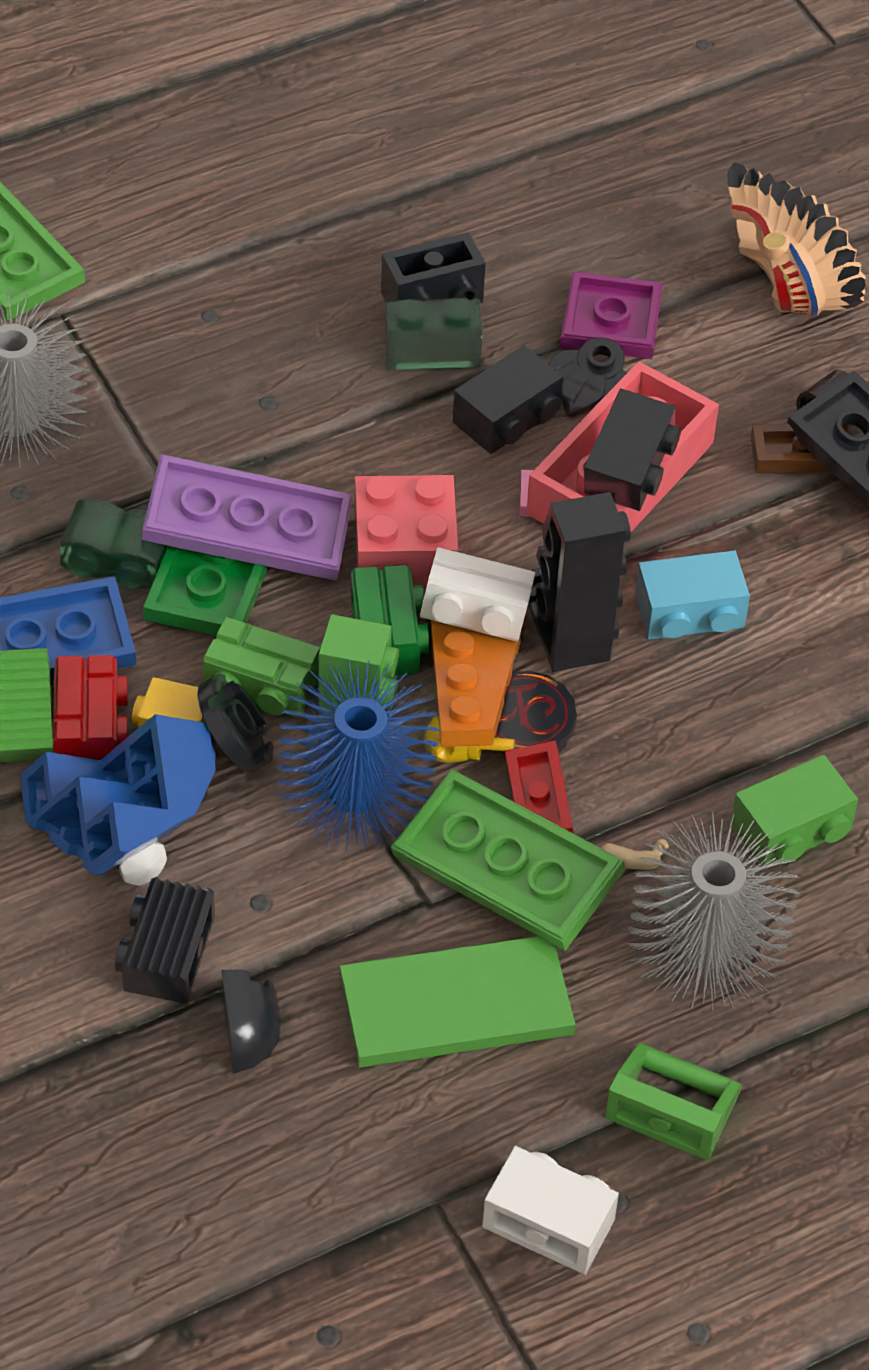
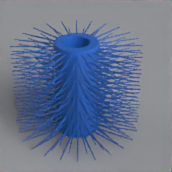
M348 660L355 698H352L348 674L346 675L351 699L339 670L338 673L344 689L331 667L330 669L338 682L337 687L342 701L330 681L329 683L334 692L324 680L323 682L319 681L336 698L338 706L334 705L328 693L327 695L331 702L324 695L322 697L311 685L309 686L314 691L304 685L306 690L322 699L333 711L328 710L326 705V709L316 706L310 699L308 700L312 704L300 698L296 699L292 696H286L314 708L323 716L301 714L298 711L294 712L292 710L281 712L304 717L316 725L302 726L300 724L298 726L296 724H284L280 726L281 729L295 728L311 735V737L294 740L290 737L279 739L282 740L279 741L280 743L287 745L299 743L311 750L303 753L280 751L278 754L280 756L288 758L300 757L310 763L299 767L282 764L278 766L279 770L285 771V773L299 770L297 773L304 772L311 776L295 781L280 780L277 782L281 783V785L292 784L290 786L297 783L317 786L304 792L277 796L295 798L301 794H308L307 796L315 793L311 797L312 799L317 793H322L320 797L311 802L285 810L290 813L296 809H303L308 806L305 809L307 810L319 801L311 809L312 811L322 800L326 799L319 810L300 822L307 818L310 820L319 813L312 820L313 822L327 807L328 809L324 815L332 804L335 805L332 812L312 832L313 834L327 820L323 826L324 828L338 809L329 830L338 812L340 817L326 847L337 825V830L339 829L344 813L338 834L339 838L346 813L349 812L347 851L352 812H355L356 845H358L357 827L359 832L360 820L367 852L360 812L363 815L367 838L368 833L364 811L376 842L377 839L371 822L383 841L372 809L384 829L385 827L381 819L392 833L391 828L400 836L379 813L376 803L380 805L386 817L387 815L383 808L387 810L392 818L391 813L405 826L401 820L408 824L407 820L388 808L381 799L386 800L387 803L389 801L399 806L402 805L409 812H411L410 810L418 812V809L399 802L390 794H397L400 798V795H403L409 800L405 796L407 795L412 800L415 798L421 802L423 799L428 800L429 797L411 794L397 785L407 784L409 787V784L415 786L414 784L417 786L421 785L423 787L433 786L431 781L416 782L402 774L411 771L415 773L418 771L421 774H432L435 772L432 768H416L404 761L416 757L431 761L433 759L436 760L435 758L437 757L430 755L431 753H414L405 747L416 744H427L435 747L438 746V743L433 740L420 741L422 739L416 740V738L413 739L405 735L420 730H440L434 728V726L410 727L399 724L414 718L439 714L420 713L414 716L415 714L412 716L406 715L405 717L400 715L393 718V715L408 707L432 699L421 700L416 703L412 702L407 706L404 704L401 708L397 709L402 704L401 702L394 710L390 711L395 701L416 688L409 692L406 690L397 697L402 692L401 690L387 704L393 695L392 693L382 707L380 705L382 700L400 680L387 692L394 682L393 680L378 700L382 689L377 698L374 695L384 677L383 674L377 687L375 685L371 697L378 673L377 669L369 697L365 698L368 660L363 697H360L358 666L355 692ZM339 686L341 687L345 697L347 698L346 701H344ZM392 704V706H391V707L389 708V710L386 712L385 709L388 708V707ZM330 798L331 801H329L325 806H323L327 799ZM367 809H370V812H371L372 815H373V818H374V821H375V823H376V826H375V824H374V822H373V820H372L370 814L368 813Z

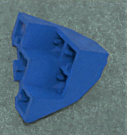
M155 714L101 760L45 752L20 774L25 822L34 829L46 831L50 835L49 840L66 854L78 856L83 860L81 866L90 873L101 875L168 836L196 814L216 771L215 750L211 743L210 730L204 722Z

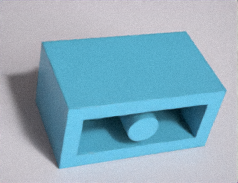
M736 550L639 562L635 597L648 640L666 637L679 638L684 635L713 631L726 632L745 627L750 594Z

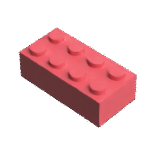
M638 361L529 475L526 514L545 524L550 503L591 496L584 493V467L617 393L622 388L676 406L675 426L681 428L679 442L672 456L665 454L660 464V467L664 468V472L655 496L647 494L640 511L615 503L618 512L624 511L626 513L632 532L713 444L719 404Z

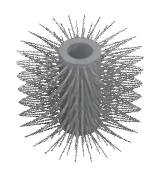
M8 293L9 324H6L0 304L4 319L3 323L0 316L2 326H0V441L4 435L1 446L2 450L6 435L9 436L2 459L3 463L8 443L10 447V441L11 460L13 436L17 437L20 468L19 436L22 435L27 456L28 452L24 437L33 453L26 436L27 433L30 434L36 449L37 446L32 435L42 450L45 452L44 447L51 454L33 434V430L36 434L35 429L42 436L43 434L46 435L54 445L56 444L53 441L58 445L61 444L50 437L38 425L80 439V437L59 429L49 421L86 426L59 415L87 413V411L66 405L87 399V397L69 392V390L87 384L69 378L71 375L87 370L69 363L78 358L85 357L86 354L64 351L85 341L55 342L61 337L81 328L44 336L52 328L69 318L34 333L35 329L55 311L50 312L38 324L35 325L34 323L30 329L28 328L29 322L38 311L37 309L33 314L36 308L35 305L26 325L24 326L26 316L23 325H20L27 296L20 318L18 315V301L15 324H12ZM57 335L55 337L38 342L41 338ZM52 343H66L59 345H51ZM62 346L58 348L48 349L49 347ZM59 354V355H72V356H56V355ZM59 357H70V358L56 359V358H59ZM56 369H76V370H56ZM57 383H68V384L56 385ZM55 397H64V399H56ZM50 408H59V409H67V410H53V409H50ZM54 411H64V413H56ZM44 417H49V418H53V419H57V420H62V421H56V420L45 419Z
M712 811L715 851H713L711 825L712 852H710L709 839L707 842L702 820L701 824L706 844L693 817L699 832L703 855L692 831L691 834L695 844L686 832V836L679 828L697 851V859L690 845L689 848L692 855L689 854L682 841L681 843L685 850L675 838L676 842L664 831L663 833L670 842L688 856L692 863L683 860L679 853L680 858L674 853L673 855L669 852L667 853L658 845L654 846L652 844L648 846L670 856L683 868L677 867L676 864L675 866L667 865L662 860H660L662 862L660 863L655 858H653L654 860L649 857L637 859L657 864L670 871L673 875H660L659 873L656 875L655 873L651 874L643 871L635 874L636 877H653L668 885L663 888L655 886L657 889L636 885L633 888L637 890L636 892L641 894L652 891L667 900L651 903L644 898L634 899L632 904H638L635 906H647L644 908L654 906L652 908L656 907L665 913L648 917L636 911L634 914L631 913L630 916H634L631 918L639 919L636 921L644 920L641 923L648 920L656 921V923H660L664 927L653 930L633 927L628 929L629 931H635L631 932L635 933V935L641 934L639 936L651 933L645 937L656 934L655 936L663 935L669 938L653 943L627 944L641 948L648 947L644 951L655 945L658 946L654 949L661 945H665L664 947L667 945L672 946L663 953L631 961L640 960L636 962L638 963L647 960L642 963L644 964L656 957L661 958L668 954L665 957L667 958L671 953H675L671 957L672 959L681 951L682 954L671 961L670 959L666 964L644 975L657 970L653 973L655 974L666 967L660 973L662 974L677 961L672 967L673 969L684 957L685 959L681 966L663 983L675 974L666 985L667 987L686 966L677 981L678 983L686 969H689L690 965H692L691 970L677 991L678 993L683 984L684 986L686 985L690 973L694 969L685 990L686 993L696 968H698L691 1008H693L702 969H705L703 1004L707 977L709 975L712 1010L714 1011L711 969L715 998L714 969L716 970L717 985L719 982L724 1004L725 1000L719 976L734 1009L727 991L722 966L733 990L734 987L730 977L741 995L743 996L738 985L749 997L739 984L733 966H735L744 982L745 980L741 973L749 982L751 980L757 987H759L757 985L759 983L741 969L738 960L743 962L747 970L748 968L745 963L750 967L753 966L764 978L765 976L761 972L772 977H780L756 966L744 954H749L751 959V955H754L756 958L759 956L766 964L768 963L765 960L781 965L787 962L767 957L751 946H760L762 949V946H765L769 951L770 949L767 946L778 951H788L789 948L787 947L789 946H783L787 944H770L756 935L762 933L766 935L765 933H768L773 937L769 933L771 932L773 935L777 934L780 937L788 938L792 936L791 933H788L790 931H786L787 929L779 930L783 928L772 930L762 925L759 921L774 919L778 923L786 922L791 924L794 922V919L785 918L790 916H785L786 914L779 915L780 913L771 915L774 912L769 914L762 908L781 905L793 911V909H797V906H794L795 904H792V902H780L783 900L775 902L762 895L772 892H788L799 895L798 890L790 889L791 887L784 888L785 886L776 888L778 886L772 888L770 887L771 885L764 886L759 885V883L776 878L800 877H795L798 875L781 874L778 876L774 874L769 876L773 872L766 876L754 875L756 872L767 867L796 860L788 861L790 859L781 862L777 860L769 865L766 863L759 867L764 862L762 861L757 867L751 869L756 863L755 861L749 869L745 870V866L786 844L774 850H771L774 848L772 847L759 855L762 852L760 851L748 861L756 852L755 850L742 864L745 855L768 834L750 848L756 841L755 839L740 855L748 842L747 840L740 852H737L736 856H734L735 851L751 825L743 837H740L736 848L732 852L741 831L740 828L730 852L727 853L734 814L723 852H721L722 819L717 847ZM702 842H703V844H704V847H705L707 853H704V849H703ZM732 957L736 958V960H737V962H738V965H737L736 962L732 959ZM728 962L730 963L736 979L727 967Z

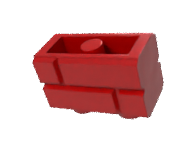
M89 655L87 659H84L82 656H58L55 659L54 753L101 760L128 737L127 716H118V706H128V676L118 675L117 658L113 655Z

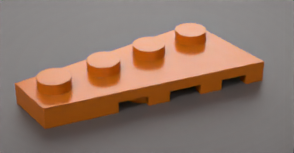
M529 602L518 642L429 619L437 714H439L440 747L493 746L504 706L506 688L511 681L514 659L518 655L522 630L526 626L528 619Z

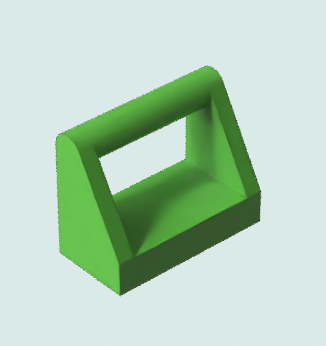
M639 1042L618 1071L609 1089L605 1119L708 1161L737 1101L742 1084ZM642 1067L715 1096L719 1100L711 1111L640 1082L637 1078Z

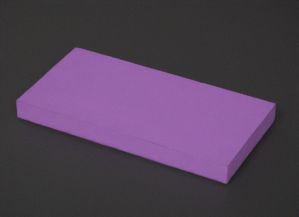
M160 454L141 540L337 581L353 494Z

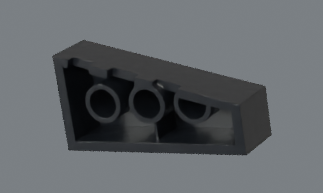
M611 492L553 502L550 503L542 531L544 545L538 546L536 553L539 568L532 569L535 572L532 586L536 585V587L531 589L529 610L552 672L610 661L612 642L619 637L616 608H621L623 605L620 576L626 575L627 572L626 558L623 550L624 543L629 542L631 539V530L626 513L624 511L618 512Z

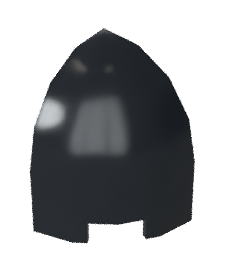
M221 970L222 998L233 1074L257 1066L271 1055L280 1039L281 1018L277 993L273 982L269 979L264 984L251 981L249 971Z

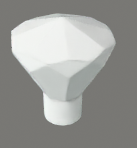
M156 842L119 864V872L124 882L140 886L150 882L152 878L158 877L167 861L163 844Z

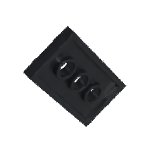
M836 369L798 395L796 400L798 411L789 416L787 423L794 430L797 440L869 507V384L855 371L848 374L843 370ZM854 425L862 430L864 436H851L844 431L842 426Z

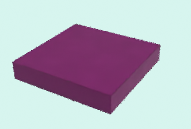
M572 271L560 348L579 350L583 344L591 339L608 338L615 341L622 348L624 356L652 360L663 283Z

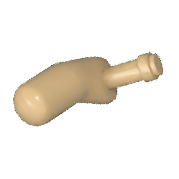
M664 839L657 840L655 843L664 851L668 849V842ZM605 843L600 847L622 859L625 869L653 870L659 867V865L637 860L643 857H649L652 860L655 858L662 863L660 857L663 852L654 848L652 851H636L611 843Z

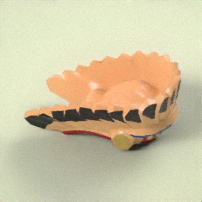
M734 162L727 175L728 188L732 199V216L738 219L736 223L740 242L739 251L744 256L755 261L769 277L773 286L772 301L774 307L781 313L793 312L813 317L817 316L822 310L848 309L863 303L864 288L867 284L865 275L860 271L861 263L855 262L857 250L848 243V231L839 227L838 217L829 215L827 204H817L814 195L804 196L800 187H792L785 180L776 182L770 173L763 177L755 168L747 170L744 165Z

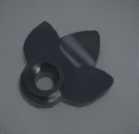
M594 338L583 344L579 350L562 351L548 362L549 366L563 376L561 400L568 416H574L596 405L627 374L623 369L625 361L624 352L615 341L608 338ZM605 355L609 359L605 362H598L593 357Z

